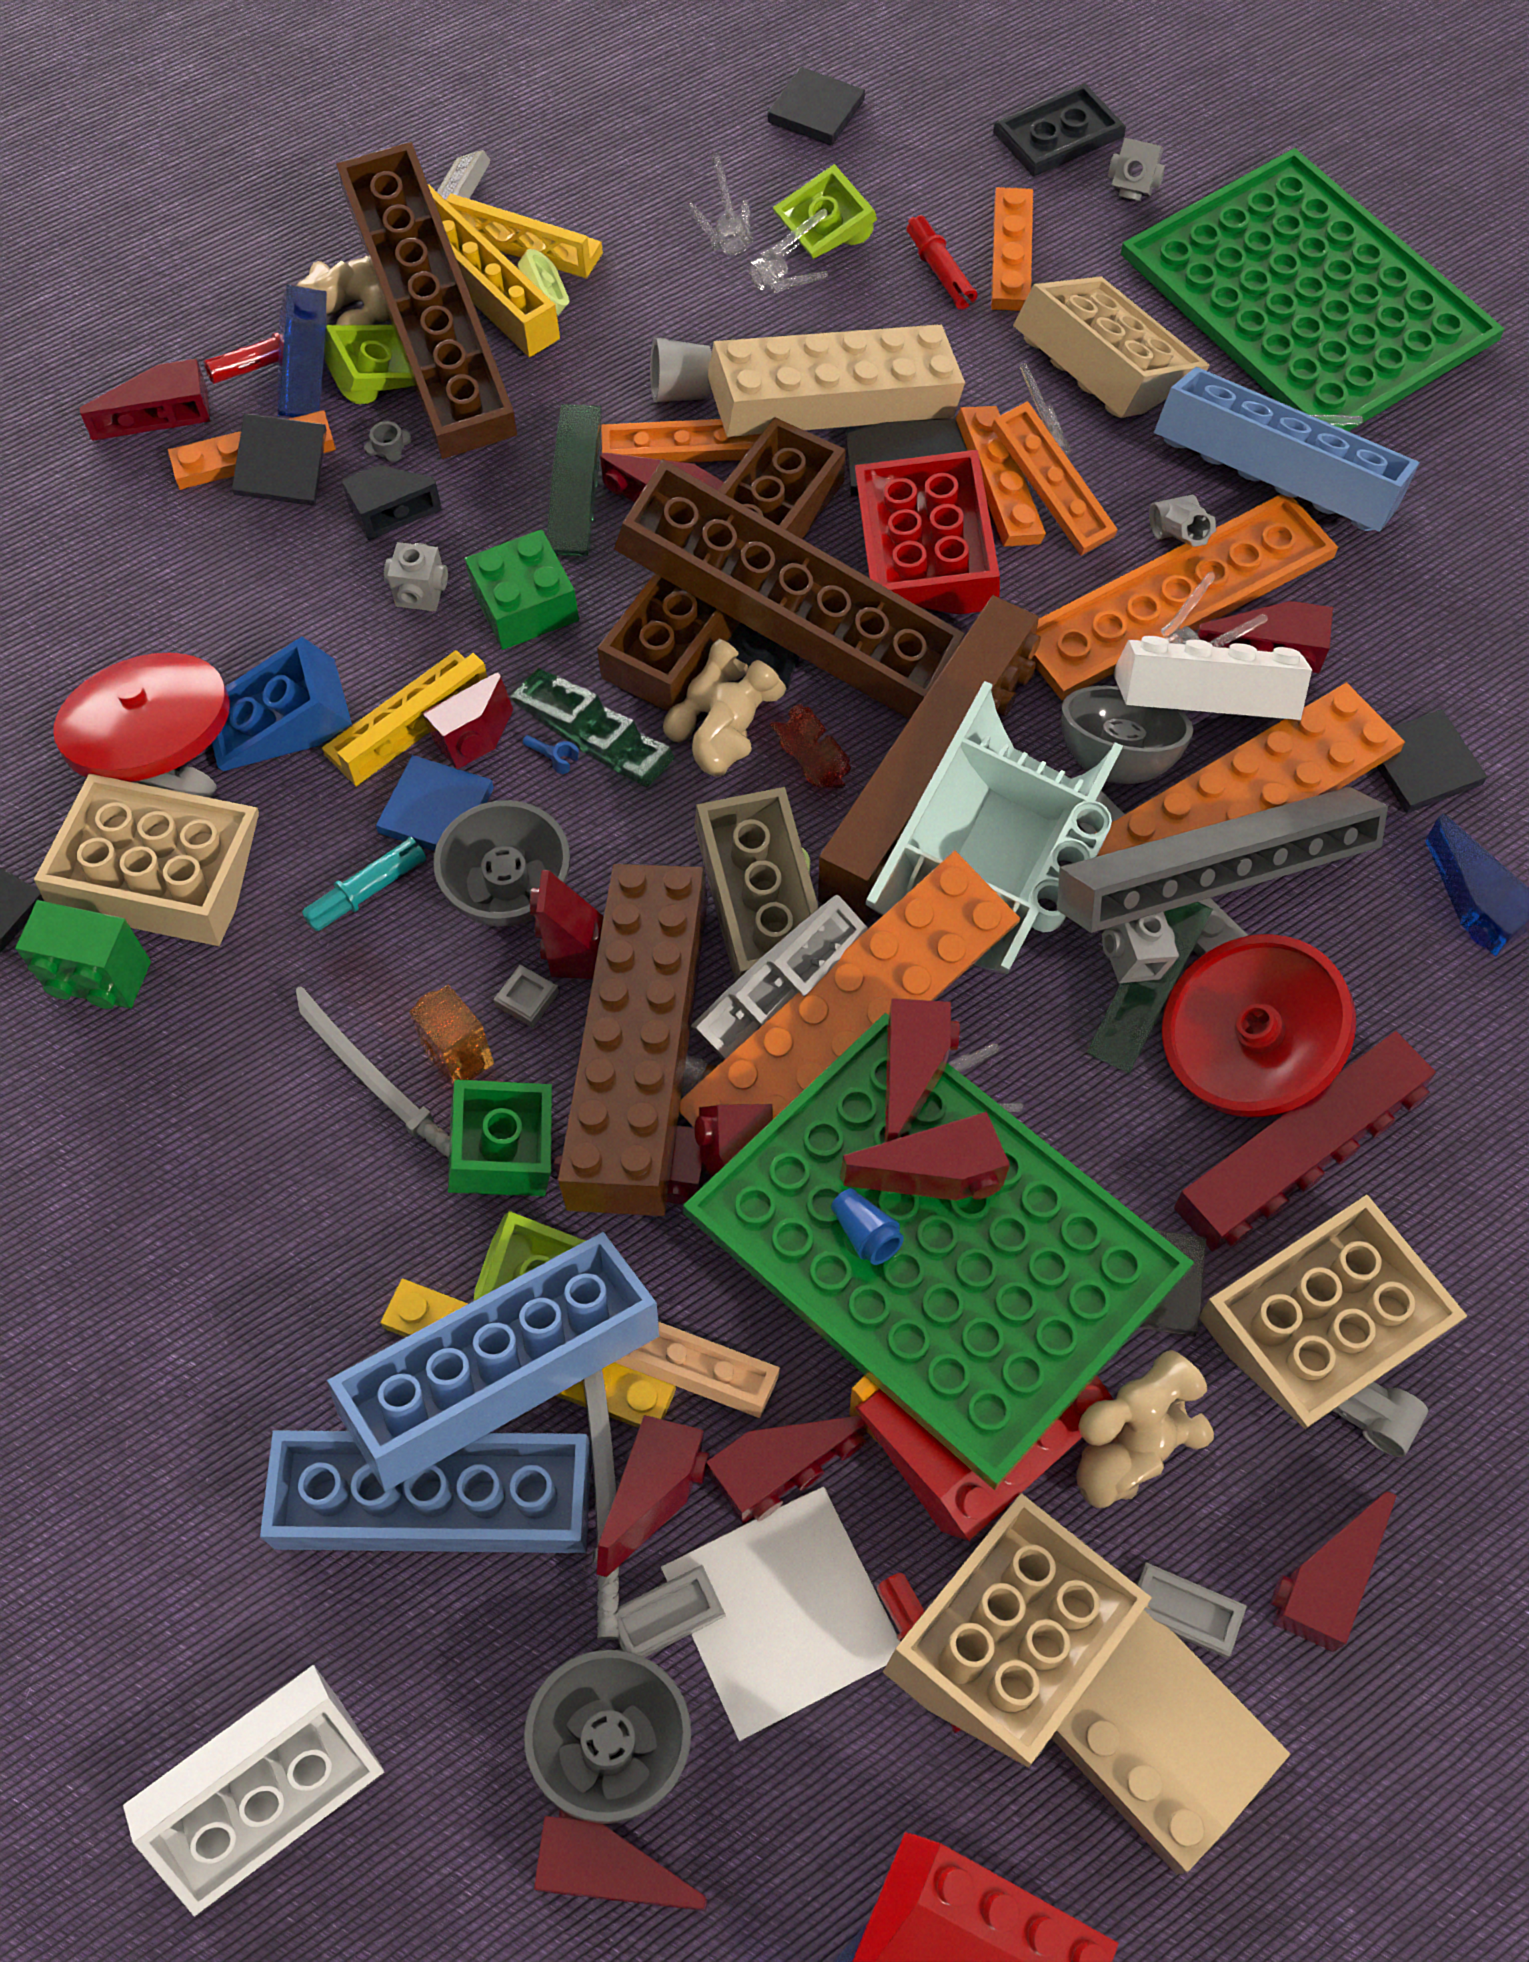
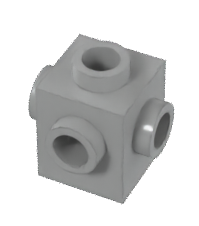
M1124 138L1120 155L1114 153L1108 172V177L1113 178L1112 186L1120 189L1118 196L1140 201L1142 194L1151 196L1153 188H1160L1165 171V165L1160 164L1163 153L1162 146ZM1138 165L1142 166L1141 174L1137 177H1132V169Z
M397 542L393 558L386 560L384 580L386 584H390L396 607L436 612L441 593L447 585L448 569L446 565H442L438 547L421 543L408 544Z
M1164 912L1106 928L1101 934L1103 950L1106 956L1110 958L1118 983L1159 980L1179 958L1174 932L1168 925Z

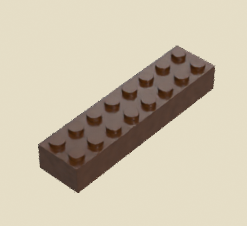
M412 141L336 163L344 196L441 459L518 436L514 410Z
M774 417L718 491L803 539L844 483L846 449ZM654 573L597 647L601 678L668 712L670 708L682 703L686 698L688 686L705 668L709 659L710 648L718 639L727 642L741 622Z
M664 459L661 460L624 520L614 547L615 551L908 719H911L958 648L965 634Z
M992 595L820 854L818 902L825 904L835 895H839L864 924L867 923L875 910L866 905V899L984 681L993 684L991 693L998 716L1000 714L1007 716L1016 699L1017 693H1015V690L1019 684L1026 685L1031 679L1036 667V662L1032 660V657L1036 653L1041 640V636L1036 634L1039 621L1038 615Z
M613 864L558 1178L566 1211L665 1216L708 905L704 867Z

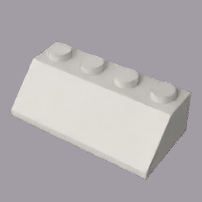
M1144 636L1142 641L1128 640L1115 666L1114 677L1126 705L1301 720L1312 669L1303 655H1300L1299 651L1291 648L1278 647L1274 648L1273 652L1257 651L1253 646L1239 643L1231 644L1230 648L1213 647L1211 643L1202 640H1188L1184 645L1169 643L1168 640L1157 636Z
M313 1665L125 1803L123 1807L133 1844L195 1917L383 1774L384 1770L342 1702Z

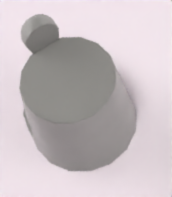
M666 338L653 339L650 359V383L655 403L709 398L711 387L707 376L711 359L710 346L668 340Z

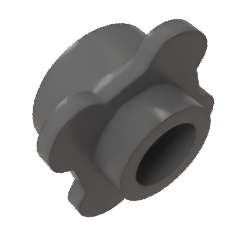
M379 422L371 428L369 433L371 441L365 443L364 449L369 456L379 455L389 462H396L401 459V451L404 446L411 442V436L408 431L401 430L394 422Z

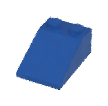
M301 636L227 685L226 690L230 699L229 715L223 729L212 742L217 767L222 771H227L319 746L352 725L335 659Z

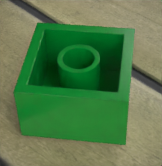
M542 529L464 558L471 590L502 650L579 621L575 589Z
M40 900L36 901L15 948L28 965V970L37 977L47 994L63 1000H68L71 996L87 999L91 1004L104 1009H112L114 1005L132 1009L151 964L150 958L126 919Z
M454 1080L450 1120L448 1193L545 1196L551 1174L552 1084Z

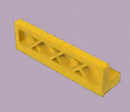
M451 193L446 199L457 212L501 252L522 258L528 249H534L549 258L557 270L586 279L603 253L602 242L588 238L586 235Z
M455 650L323 746L324 755L355 786H358L430 732L422 712L487 678L484 662L474 653L464 658Z

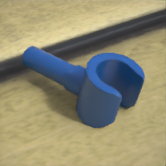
M526 735L523 739V745L551 759L554 770L559 774H566L570 771V764L560 759V757L567 756L574 761H578L579 750L574 743L562 741L554 747L529 735Z

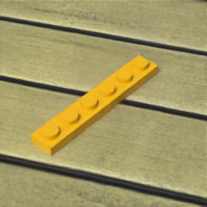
M402 1278L380 1323L384 1329L408 1337L468 1305V1303ZM615 1362L602 1369L609 1417L640 1428L644 1415L664 1420L676 1391L675 1385ZM583 1380L555 1395L586 1407Z

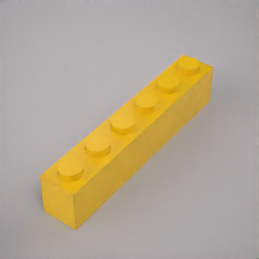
M428 184L473 304L529 358L559 340L560 333L556 304Z

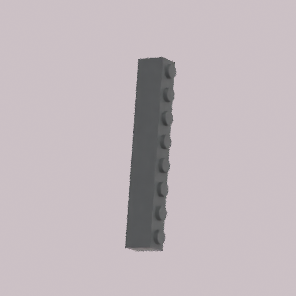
M1346 787L1059 867L1057 910L1093 933L1380 848L1383 843L1388 806L1352 787Z

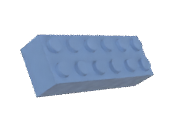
M1195 367L1170 388L1154 431L1155 434L1164 437V441L1173 447L1192 449L1201 453V457L1209 463L1217 465L1224 463L1237 469L1238 474L1248 480L1265 481L1274 485L1275 490L1284 496H1299L1312 502L1313 507L1327 514H1340L1351 519L1350 522L1357 528L1366 531L1376 530L1380 532L1399 508L1420 462L1199 367Z
M602 1232L328 1379L327 1382L339 1417L386 1492L658 1338L657 1302L605 1233Z
M273 1430L260 1537L274 1550L587 1553L591 1445L587 1434L488 1433L385 1492L348 1431Z

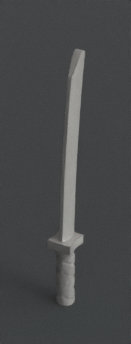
M298 987L296 994L300 1014L350 1070L406 1123L405 1126L411 1136L415 1139L419 1135L425 1138L428 1143L436 1147L441 1154L446 1155L447 1159H449L450 1136L433 1122L431 1112L424 1106L419 1109L350 1042L303 987Z
M602 1369L583 1379L595 1490L597 1548L592 1553V1564H597L598 1544L616 1496L612 1440ZM619 1566L608 1577L598 1575L599 1592L597 1606L599 1608L597 1610V1622H599V1627H597V1639L615 1640L619 1638V1627H617V1622H619V1610H617L619 1606V1594H617L619 1589V1577H617Z

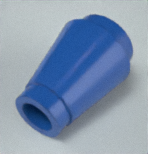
M851 1188L843 1191L832 1202L831 1210L835 1213L861 1259H868L873 1265H878L890 1259L902 1246L904 1237L899 1232L900 1224L862 1195H859L854 1189Z

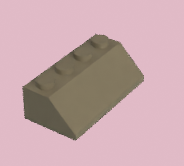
M785 787L696 804L694 828L735 982L793 929L819 909Z

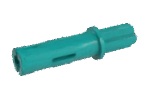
M408 837L403 843L343 883L339 880L336 881L333 890L304 908L302 914L307 924L315 931H320L348 911L357 912L360 903L418 864L425 862L426 856L420 846L415 848L416 841L412 837Z

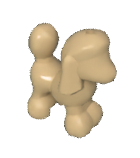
M367 255L347 263L340 261L332 268L323 262L317 261L311 265L309 275L304 280L299 281L295 287L296 296L300 303L307 310L315 314H334L343 306L354 301L363 302L364 307L362 309L344 312L338 318L336 325H373L375 322H384L389 319Z
M718 639L711 646L708 662L703 671L688 686L686 699L682 703L670 708L663 723L665 735L670 740L680 743L692 735L696 726L697 716L701 712H709L703 724L694 734L692 753L697 765L705 773L713 777H721L735 761L745 758L750 754L752 747L750 740L747 738L746 729L753 720L756 708L762 701H777L784 695L786 690L784 683L770 666L760 660H755L748 668L747 664L736 659L739 654L737 650L722 639ZM743 678L739 683H738V682H728V681H736V680H739V679Z
M1170 1350L1158 1355L1153 1363V1367L1145 1375L1127 1382L1118 1390L1115 1400H1103L1094 1403L1088 1407L1080 1418L1079 1432L1090 1445L1082 1452V1460L1078 1466L1076 1480L1084 1500L1095 1508L1109 1507L1113 1502L1120 1499H1132L1137 1494L1139 1484L1162 1473L1164 1469L1163 1461L1170 1456L1177 1446L1184 1444L1197 1450L1208 1446L1213 1441L1214 1431L1206 1417L1201 1413L1190 1418L1185 1410V1401L1200 1399L1207 1392V1384L1200 1371L1178 1352Z

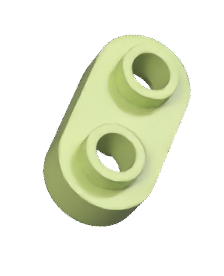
M528 249L519 260L518 268L556 304L558 316L569 303L568 295L558 271L551 260L544 254L534 249Z

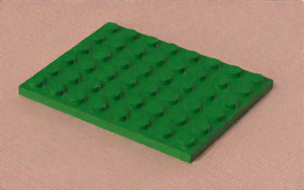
M1296 148L1291 149L1122 243L1120 255L1274 399L1348 432L1495 344L1501 339L1505 330Z
M884 1013L683 1205V1214L995 1490L1191 1270L1194 1261L949 1063L946 1064L943 1074L906 1136L987 1112L1010 1163L1004 1186H1001L1000 1190L995 1194L983 1199H974L972 1196L957 1201L843 1186L840 1178L843 1155L885 1143L887 1029L889 1015ZM847 1189H854L859 1195H862L900 1224L899 1232L904 1237L903 1244L887 1261L873 1265L868 1259H861L835 1213L831 1210L834 1199Z

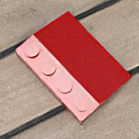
M978 450L855 465L870 579L918 607L957 615L982 612L992 595L1000 598V574Z
M1097 1375L995 1490L881 1389L876 1391L865 1402L861 1401L855 1409L940 1531L970 1541L1082 1438L1078 1425L1080 1418L1088 1407L1098 1401L1114 1399Z
M905 1832L853 1962H1112L1119 1943L947 1846Z

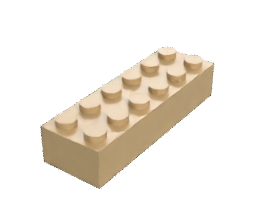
M942 324L714 341L707 376L727 437L762 434L774 417L802 430L871 425L883 422L952 418L955 415L965 385Z

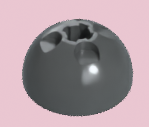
M1093 686L1076 690L1065 698L1062 705L1061 728L1065 744L1073 758L1083 769L1089 771L1097 766L1112 749L1114 743L1123 746L1106 780L1111 783H1142L1160 776L1181 758L1193 734L1191 721L1180 709L1126 705L1118 686Z
M512 800L487 802L459 815L442 833L434 853L436 881L449 903L457 911L473 921L498 927L519 925L536 918V916L530 915V894L532 888H539L541 870H549L562 882L566 883L570 867L568 841L555 819L536 806Z
M599 1650L585 1653L557 1668L543 1682L533 1698L527 1714L524 1731L526 1759L533 1778L543 1794L565 1813L584 1821L603 1824L631 1820L658 1805L679 1780L684 1770L691 1744V1722L688 1708L675 1682L663 1669L652 1661L640 1655L621 1650ZM592 1742H593V1747H594L595 1751L598 1753L597 1755L594 1753V1751H593V1749H592V1745L589 1746L590 1743H592ZM620 1750L624 1752L616 1758L609 1760V1757L616 1755Z

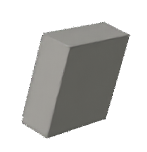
M519 965L493 1000L497 1008L534 1028L559 994L557 985Z

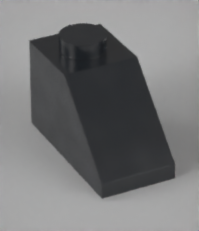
M377 465L341 480L348 506L368 541L442 510L436 482L430 476Z

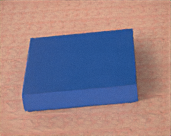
M412 755L376 824L379 834L401 841L412 837L416 841L417 846L435 851L442 833L454 819L475 806L487 803L494 789L493 781Z

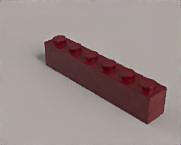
M1394 1031L1342 1070L1332 1083L1315 1098L1302 1106L1286 1112L1185 1188L1174 1206L1175 1211L1212 1252L1224 1243H1227L1231 1248L1236 1246L1254 1229L1250 1223L1262 1214L1267 1220L1275 1216L1289 1203L1290 1200L1286 1196L1297 1187L1303 1192L1309 1190L1326 1174L1322 1168L1335 1160L1338 1165H1341L1359 1150L1361 1145L1358 1141L1368 1133L1373 1138H1376L1394 1123L1396 1118L1393 1114L1403 1106L1409 1112L1422 1103L1430 1094L1426 1086L1436 1074V1071L1397 1031Z

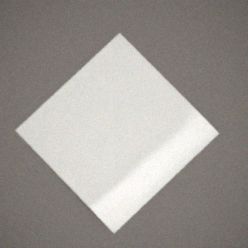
M824 1487L779 1507L774 1513L759 1522L755 1519L661 1567L668 1582L703 1565L725 1612V1617L691 1635L739 1741L886 1666L895 1648L900 1643Z

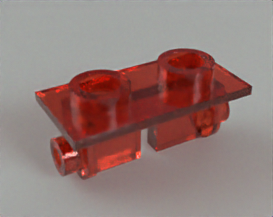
M802 704L795 705L788 713L790 719L787 723L771 722L770 726L780 737L779 743L781 747L797 759L804 768V776L810 783L820 788H844L846 786L841 778L846 776L851 770L849 765L850 758L830 735H826L820 744L817 742L827 729L811 708L803 707Z

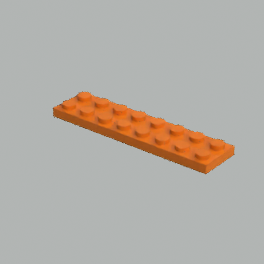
M1281 494L1216 527V532L1211 534L1207 544L1193 547L1185 543L1039 618L1036 634L1041 636V640L1036 653L1032 657V660L1036 662L1035 668L1063 701L1072 692L1087 688L1114 674L1115 666L1128 640L1142 641L1144 636H1157L1168 640L1169 643H1173L1199 629L1200 624L1214 621L1335 557L1338 546L1293 497Z
M1346 682L1304 707L1301 720H1282L1113 821L1097 857L1339 790L1399 753L1405 741Z
M956 850L953 851L844 951L835 966L806 996L797 993L686 1094L680 1101L679 1112L694 1127L695 1121L699 1117V1107L734 1104H772L774 1119L884 1013L889 1015L892 998L933 1001L1018 924L1020 917Z

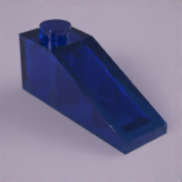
M286 284L280 308L279 416L295 418L318 412L320 409L326 335L327 291Z
M1445 813L1440 815L1425 842L1461 926L1469 932L1471 938L1478 945L1486 947L1496 957L1529 929V888Z

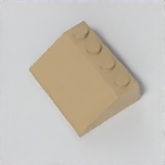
M1103 277L1034 284L1013 325L1025 335L1024 340L1029 345L1044 351L1051 357L1050 361L1055 367L1070 373L1078 380V386L1082 390L1097 396L1105 403V408L1109 413L1120 418L1146 413L1167 399L1170 388L1195 367L1207 371L1210 366Z
M89 774L34 881L45 902L124 918L130 928L220 946L236 911L259 811L257 807Z
M1365 1195L1211 1297L1198 1318L1227 1356L1306 1429L1463 1321L1467 1315L1370 1197Z
M1021 1493L895 1648L883 1673L928 1711L1029 1768L1152 1597Z
M1145 1610L1142 1611L1051 1737L1176 1875L1187 1873L1231 1826L1290 1755L1284 1746L1166 1625L1155 1621Z

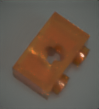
M449 984L438 991H431L422 996L415 1007L409 1011L424 1052L453 1087L454 1080H472L494 1064L481 1022Z

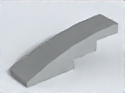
M835 895L761 957L691 1027L721 1059L725 1060L797 993L806 996L835 966L844 951L869 928L839 895Z

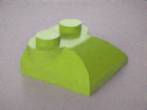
M835 164L773 207L774 213L813 259L842 243L856 245L864 242L873 231V223L877 221L875 210Z
M325 325L322 336L325 363L341 393L349 401L356 404L371 403L377 399L379 390L415 386L392 325Z
M507 1212L503 1216L488 1249L475 1287L474 1301L585 1242V1240L516 1213Z

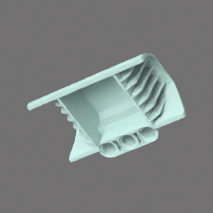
M984 681L867 897L866 905L879 914L884 915L956 850L1020 917V922L974 963V965L988 971L1008 974L1031 927L1041 932H1051L1059 928L1066 918L1058 910L1047 911L1038 903L1039 899L1047 898L1057 904L1060 867L1058 862L1066 860L1076 863L1097 857L1110 830L1112 819L1107 807L1100 802H1096V799L1123 746L1114 743L1112 749L1097 766L1071 779L1064 775L1065 771L1061 770L1058 772L1046 766V762H1039L1028 756L1027 753H1022L1013 747L996 711L991 693L993 684ZM1077 824H1090L1097 833H1084Z

